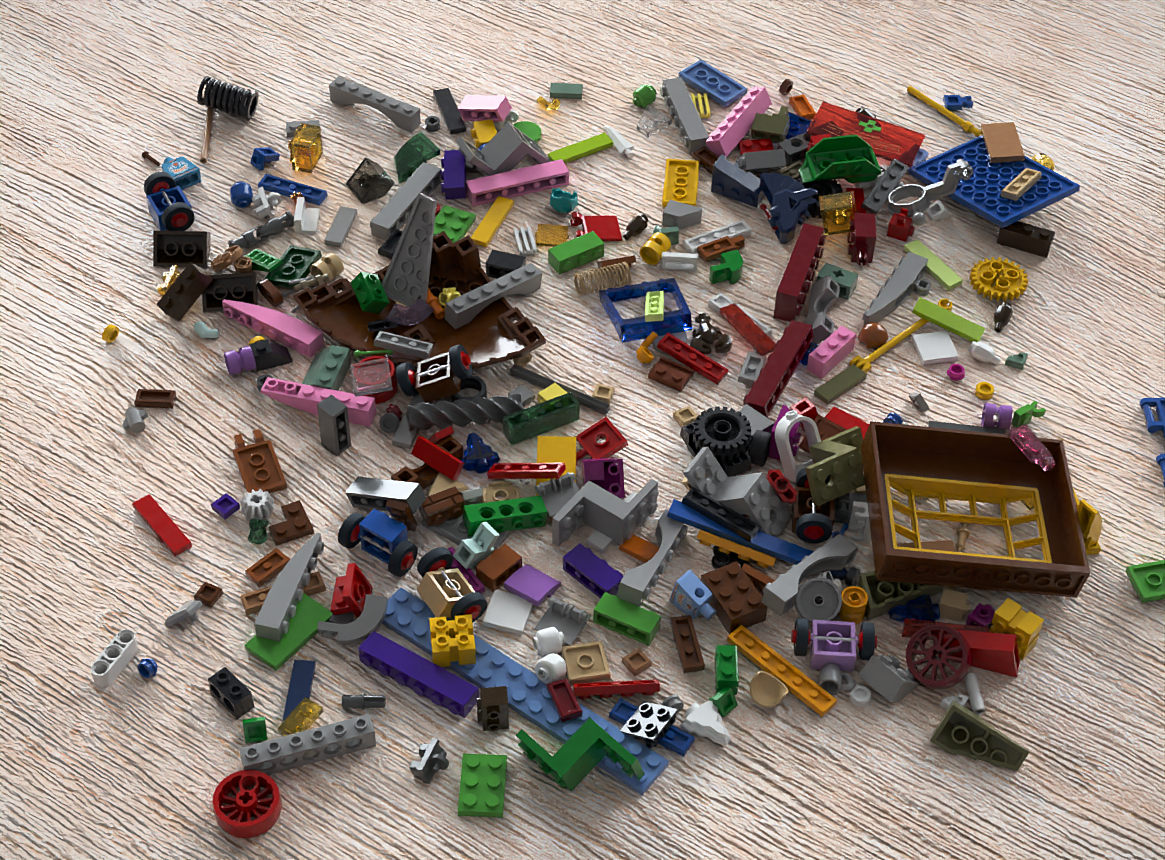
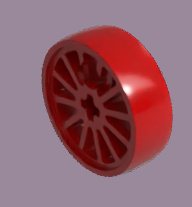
M241 770L230 774L219 783L213 795L212 808L216 822L224 832L238 838H253L264 834L275 825L281 813L282 800L277 784L269 775L257 770ZM247 786H254L252 790H247ZM231 792L236 798L227 795ZM222 803L230 804L227 806H221Z

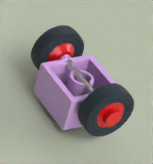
M797 618L795 628L791 632V643H794L795 656H806L808 645L810 644L811 669H822L825 664L834 663L840 667L841 671L853 672L857 644L860 659L869 661L872 655H874V648H877V636L875 635L874 623L862 622L860 633L858 636H855V622L813 620L810 632L808 619Z

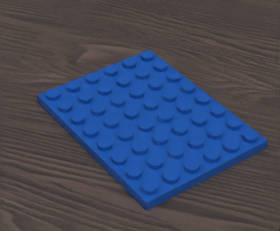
M982 135L909 168L911 176L927 185H931L943 180L947 166L955 164L959 159L967 161L973 169V174L968 180L960 179L955 193L947 196L1001 228L1007 227L1080 190L1079 184L1025 156L1024 161L990 163ZM1029 168L1042 172L1041 178L1017 201L1001 197V191L1024 169Z

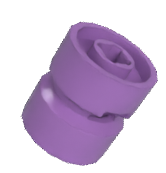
M250 346L239 348L238 352L235 350L224 352V359L230 376L241 373L242 369L245 371L256 369L255 358Z
M984 403L982 427L994 428V426H997L999 429L1010 430L1012 406L1000 405V407H997L996 404ZM994 413H997L996 420H993Z

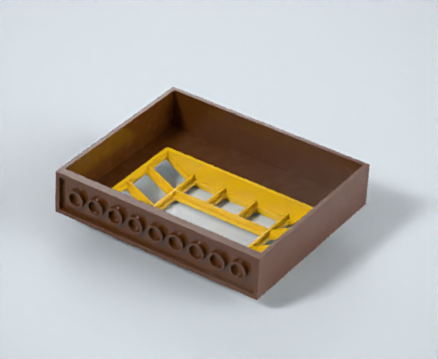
M870 421L861 445V455L876 580L1077 598L1090 575V569L1063 440ZM890 487L907 495L909 507L891 499ZM914 496L938 498L940 512L916 510ZM1029 498L1033 499L1034 514L1014 518L1008 517L1007 503ZM945 499L968 501L971 515L947 513ZM976 502L999 504L1001 518L978 516ZM893 509L910 518L912 531L894 522ZM917 518L1002 526L1008 557L922 549ZM1037 521L1039 537L1013 542L1010 526ZM896 532L912 540L914 548L897 547ZM1041 545L1044 560L1015 557L1014 550Z

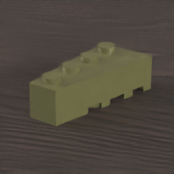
M875 571L861 573L857 583V587L864 589L868 595L865 611L867 621L921 601L927 595L931 597L939 594L943 589V586L876 580Z

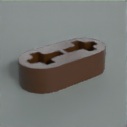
M268 279L257 283L260 293L273 307L284 303L280 291Z

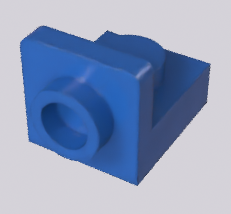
M270 147L254 148L250 163L257 169L264 170L265 162L278 161L280 154Z

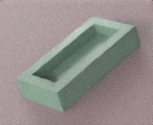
M551 83L550 98L582 99L583 84Z

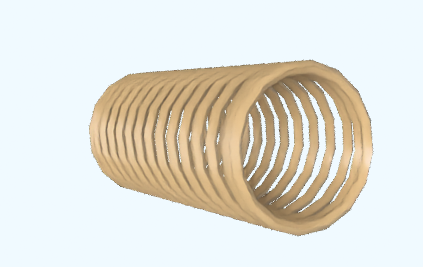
M626 262L574 274L575 288L580 296L586 293L589 294V292L593 293V291L597 292V290L608 289V287L612 288V286H623V284L631 283V272ZM614 269H615L616 274H617L618 284H617V282H616V278H615V274H614ZM618 269H619L620 274H621L622 284H621V282H620V278H619V274H618ZM611 271H612V274H613V278H614L615 285H613V282H612ZM603 272L606 277L607 287L604 282ZM607 272H608V274H609V278H610V282H611V287H610L609 282H608ZM599 273H600L601 278H602L603 288H602V285H601V282H600ZM596 275H597V278H598V281H599V288H598L597 282H596ZM588 276L591 281L592 291L589 286ZM592 276H593L594 281H595L596 290H595V288H594V286H593ZM584 277H585L586 282H587V285H588V291H587L586 286H585Z

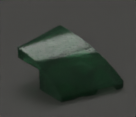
M422 132L410 138L394 157L399 183L411 177L412 172L419 168L423 162L426 163L427 160L440 155V149Z

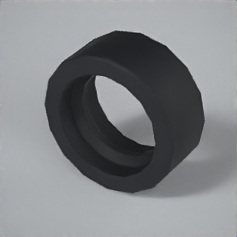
M471 375L468 378L461 379L460 391L472 388L480 393L473 397L461 396L458 393L451 395L452 402L459 399L471 401L478 397L487 398L486 384L478 376Z

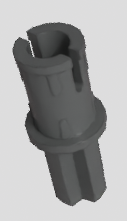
M362 693V695L343 694L342 708H361L365 710V708H384L386 704L384 695H365V693Z

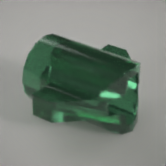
M258 518L250 519L248 541L255 544L266 542L268 537L266 527L269 525V521Z

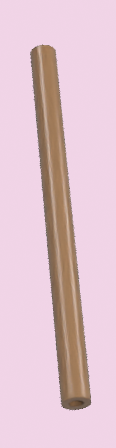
M207 107L201 163H206L208 157L214 110L212 107Z

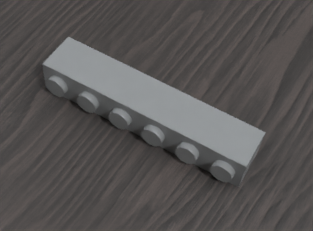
M682 78L663 80L660 93L662 97L664 96L666 107H669L670 116L674 118L675 127H678L679 136L683 138L684 147H687L689 153H694L703 147L708 148L706 140L709 138V135Z
M424 162L419 168H416L405 184L380 209V212L372 218L370 222L372 235L387 240L397 229L400 230L409 218L418 193H423L429 197L442 182L441 168Z

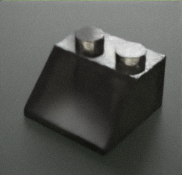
M365 157L346 182V185L362 204L384 197L395 182L378 163Z

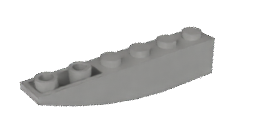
M908 252L905 258H901L899 267L894 268L891 278H888L885 282L884 289L881 288L879 290L877 299H873L870 309L864 312L862 318L864 326L868 323L880 322L908 298L915 288V282L921 279L926 272L927 258Z
M316 533L307 541L278 575L254 623L257 637L281 641L283 634H287L290 618L295 616L296 605L303 597V589L310 582V573L317 566V557L324 550L321 533Z

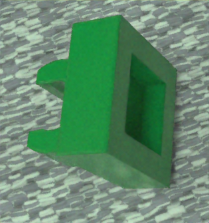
M727 686L717 691V694L712 698H709V701H712L718 708V713L721 717H725L738 706L732 688Z
M265 717L243 719L245 743L268 740Z

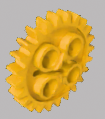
M992 257L991 260L985 258L984 262L979 260L978 264L975 263L974 268L972 267L969 279L971 280L970 285H973V290L978 289L977 294L983 293V298L989 296V300L996 298L997 302L1000 299L1006 302L1007 298L1013 301L1014 297L1019 299V296L1024 294L1028 285V274H1024L1025 269H1020V265L1015 266V261L1009 263L1007 258L1002 261L1001 257L998 260Z

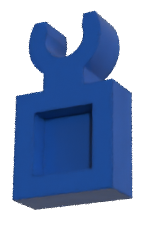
M944 95L943 97L944 106L948 110L954 111L962 110V107L968 109L973 107L971 96L961 98L960 95Z

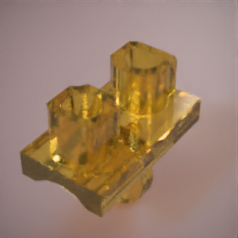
M172 265L170 271L163 273L162 280L164 284H158L157 286L160 296H163L179 277L180 273L177 265Z

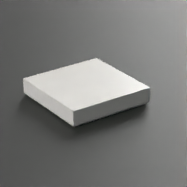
M948 331L912 335V342L922 365L958 361L959 355Z
M495 590L482 621L483 626L523 635L534 604L516 594Z

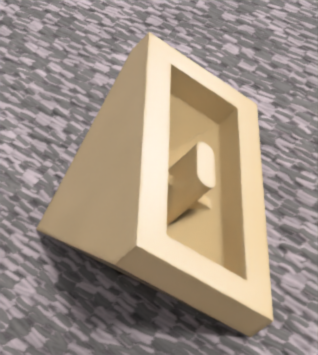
M439 472L426 493V497L454 486L459 492L466 491L468 488L459 481H453Z

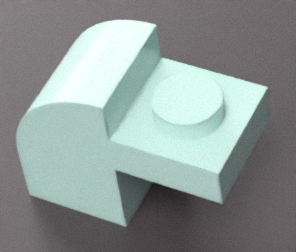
M483 522L471 539L461 541L453 557L466 569L476 567L481 560H485L495 550L493 545L498 539L499 534L487 522Z

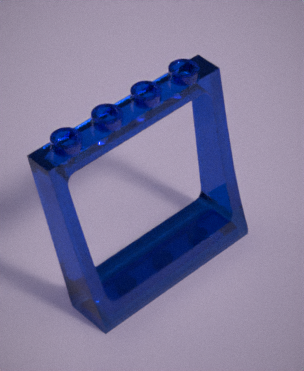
M662 278L658 281L642 282L641 284L625 285L624 287L608 288L607 290L599 291L600 302L622 343L646 339L652 332L662 336L667 333L673 334L692 330L691 312L675 278ZM664 291V293H672L679 310L664 312V321L645 322V316L622 319L612 302L645 297L647 292Z

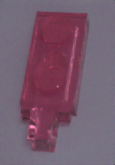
M1026 424L1010 430L1009 437L1031 463L1039 464L1045 472L1052 470L1056 462L1052 458L1051 453Z

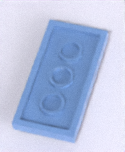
M699 60L679 72V78L681 77L683 81L703 94L707 93L708 97L724 107L747 94L748 88L703 60Z

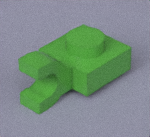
M1036 401L1032 402L1031 405L1026 404L1014 412L1011 424L1016 429L1022 425H1027L1031 421L1032 416L1042 417L1045 415L1046 409H1036L1038 405Z

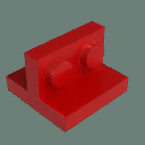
M356 563L347 565L346 576L336 577L330 609L333 615L353 612L358 618L363 612L366 594L372 595L373 587Z

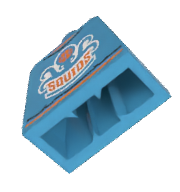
M181 156L176 159L167 157L164 160L162 172L170 174L175 181L176 187L180 186L181 190L201 182L200 169L185 157Z

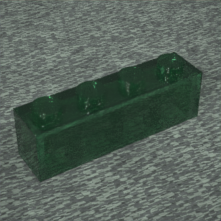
M569 392L503 417V434L509 443L514 445L579 420L580 404L574 395Z

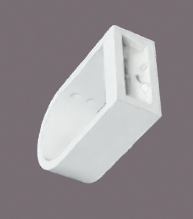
M795 410L787 412L778 422L775 429V440L785 477L793 482H796L797 474L801 469L813 465V460L810 459L795 466L789 443V432L792 426L798 421L803 423L809 446L821 442L816 423L809 417L797 414Z

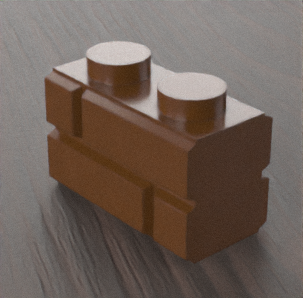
M454 486L426 497L419 507V512L428 527L441 525L448 519L461 517L465 501Z

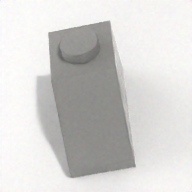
M669 200L663 211L662 225L666 227L677 226L678 229L700 224L702 208Z

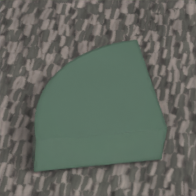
M1028 353L1010 355L1006 359L1005 365L1023 370Z

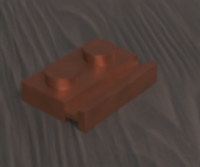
M660 357V360L656 362L648 373V378L681 392L689 382L690 377L693 376L694 370Z

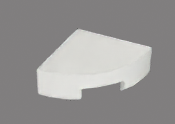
M965 695L947 696L941 700L939 706L947 710L954 700L965 707L969 697Z

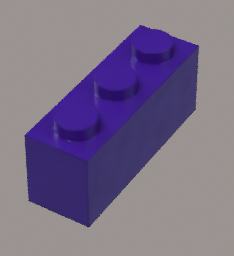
M459 150L444 151V158H441V165L444 170H441V179L444 180V183H441V192L445 193L446 200L466 199V157Z
M579 543L563 556V570L600 599L605 592L617 596L620 582L624 576L621 572L609 566L604 559L597 557L591 549Z

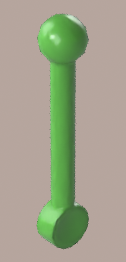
M388 349L365 352L356 350L354 352V356L357 358L362 355H393V351Z

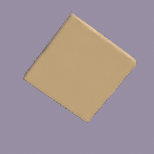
M602 641L562 647L561 655L566 663V676L570 685L611 678Z

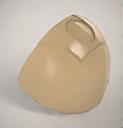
M758 671L751 680L750 695L753 701L761 707H774L781 703L788 694L786 685L768 672Z

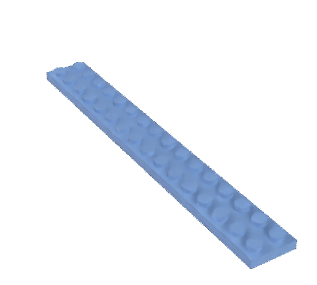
M401 587L388 599L387 612L382 624L432 656L429 618H435L436 616L425 602ZM474 635L476 664L459 665V661H452L450 666H447L479 688L506 686L509 708L564 744L591 718L638 759L645 775L640 780L634 776L630 778L622 771V766L618 762L614 764L607 756L597 766L642 796L668 767L669 761L630 735L620 732L619 728L580 703L582 716L562 722L548 693L547 684L540 681L536 674L476 635Z

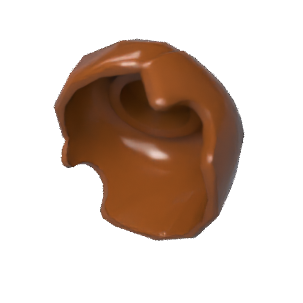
M872 322L862 328L858 338L860 343L864 342L867 345V348H880L887 342L888 333L882 325Z

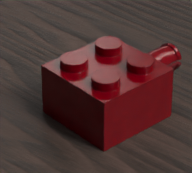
M854 213L853 220H850L849 230L851 232L847 235V243H850L848 244V255H851V262H856L860 266L863 263V266L868 263H872L877 238L875 214Z

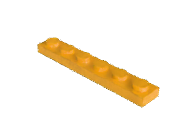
M740 625L727 636L729 644L737 646L739 652L763 671L778 678L791 693L823 717L837 704L836 698L744 626Z

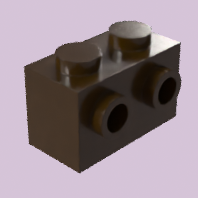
M506 686L480 688V697L476 698L477 721L482 723L483 731L509 729V703Z

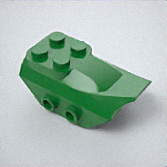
M858 135L823 138L806 152V160L799 169L803 183L833 179H845L849 183L870 182L877 179L878 175L882 172L872 146Z

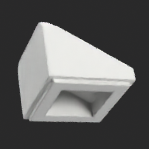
M940 200L930 205L926 210L932 221L950 217Z

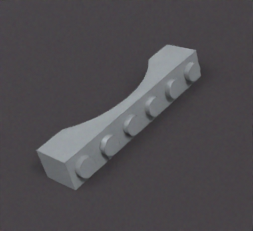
M339 76L329 84L330 101L343 106L352 103L370 106L386 115L398 128L410 133L421 124L420 108Z
M529 263L446 303L444 319L454 329L468 324L480 311L499 298L511 294L528 295L540 289L542 272L532 263Z
M665 509L658 520L655 533L659 546L658 552L645 564L627 570L619 585L618 598L638 606L641 605L644 599L647 600L652 590L651 587H655L658 582L659 574L664 573L667 565L666 562L671 561L674 554L673 550L678 549L681 537L684 538L686 536L688 526L685 523L667 517L669 510Z
M838 534L833 539L829 538L822 547H817L811 555H806L799 564L792 565L788 572L780 574L773 583H768L763 589L764 595L761 602L779 616H782L793 607L798 594V585L804 579L823 571L843 570L854 561L858 546L841 534Z

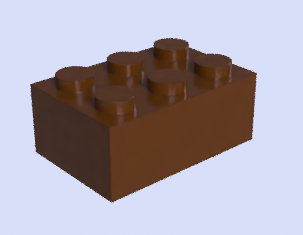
M737 561L701 575V582L712 592L709 604L717 611L715 614L729 635L740 625L748 628L766 621L768 607L761 602L762 596Z

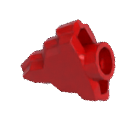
M769 470L767 480L783 503L788 502L792 504L796 500L797 491L790 484L789 479L780 470Z

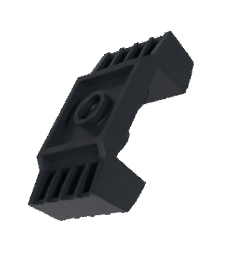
M693 422L681 428L680 436L687 445L688 451L695 458L699 453V449L695 447L693 442ZM746 450L745 453H740V456L737 458L733 456L731 460L728 457H725V460H721L720 457L717 458L718 463L728 477L751 470V457Z

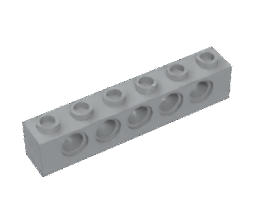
M366 714L239 748L244 770H257L271 775L375 747L376 739L370 715Z

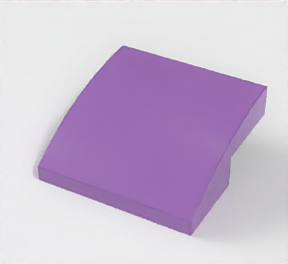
M528 564L518 569L504 582L505 589L536 606H539L546 597L550 598L561 586L560 581Z

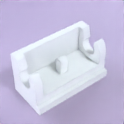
M853 501L848 531L858 532L860 535H851L850 539L870 544L871 532L868 505L865 502Z

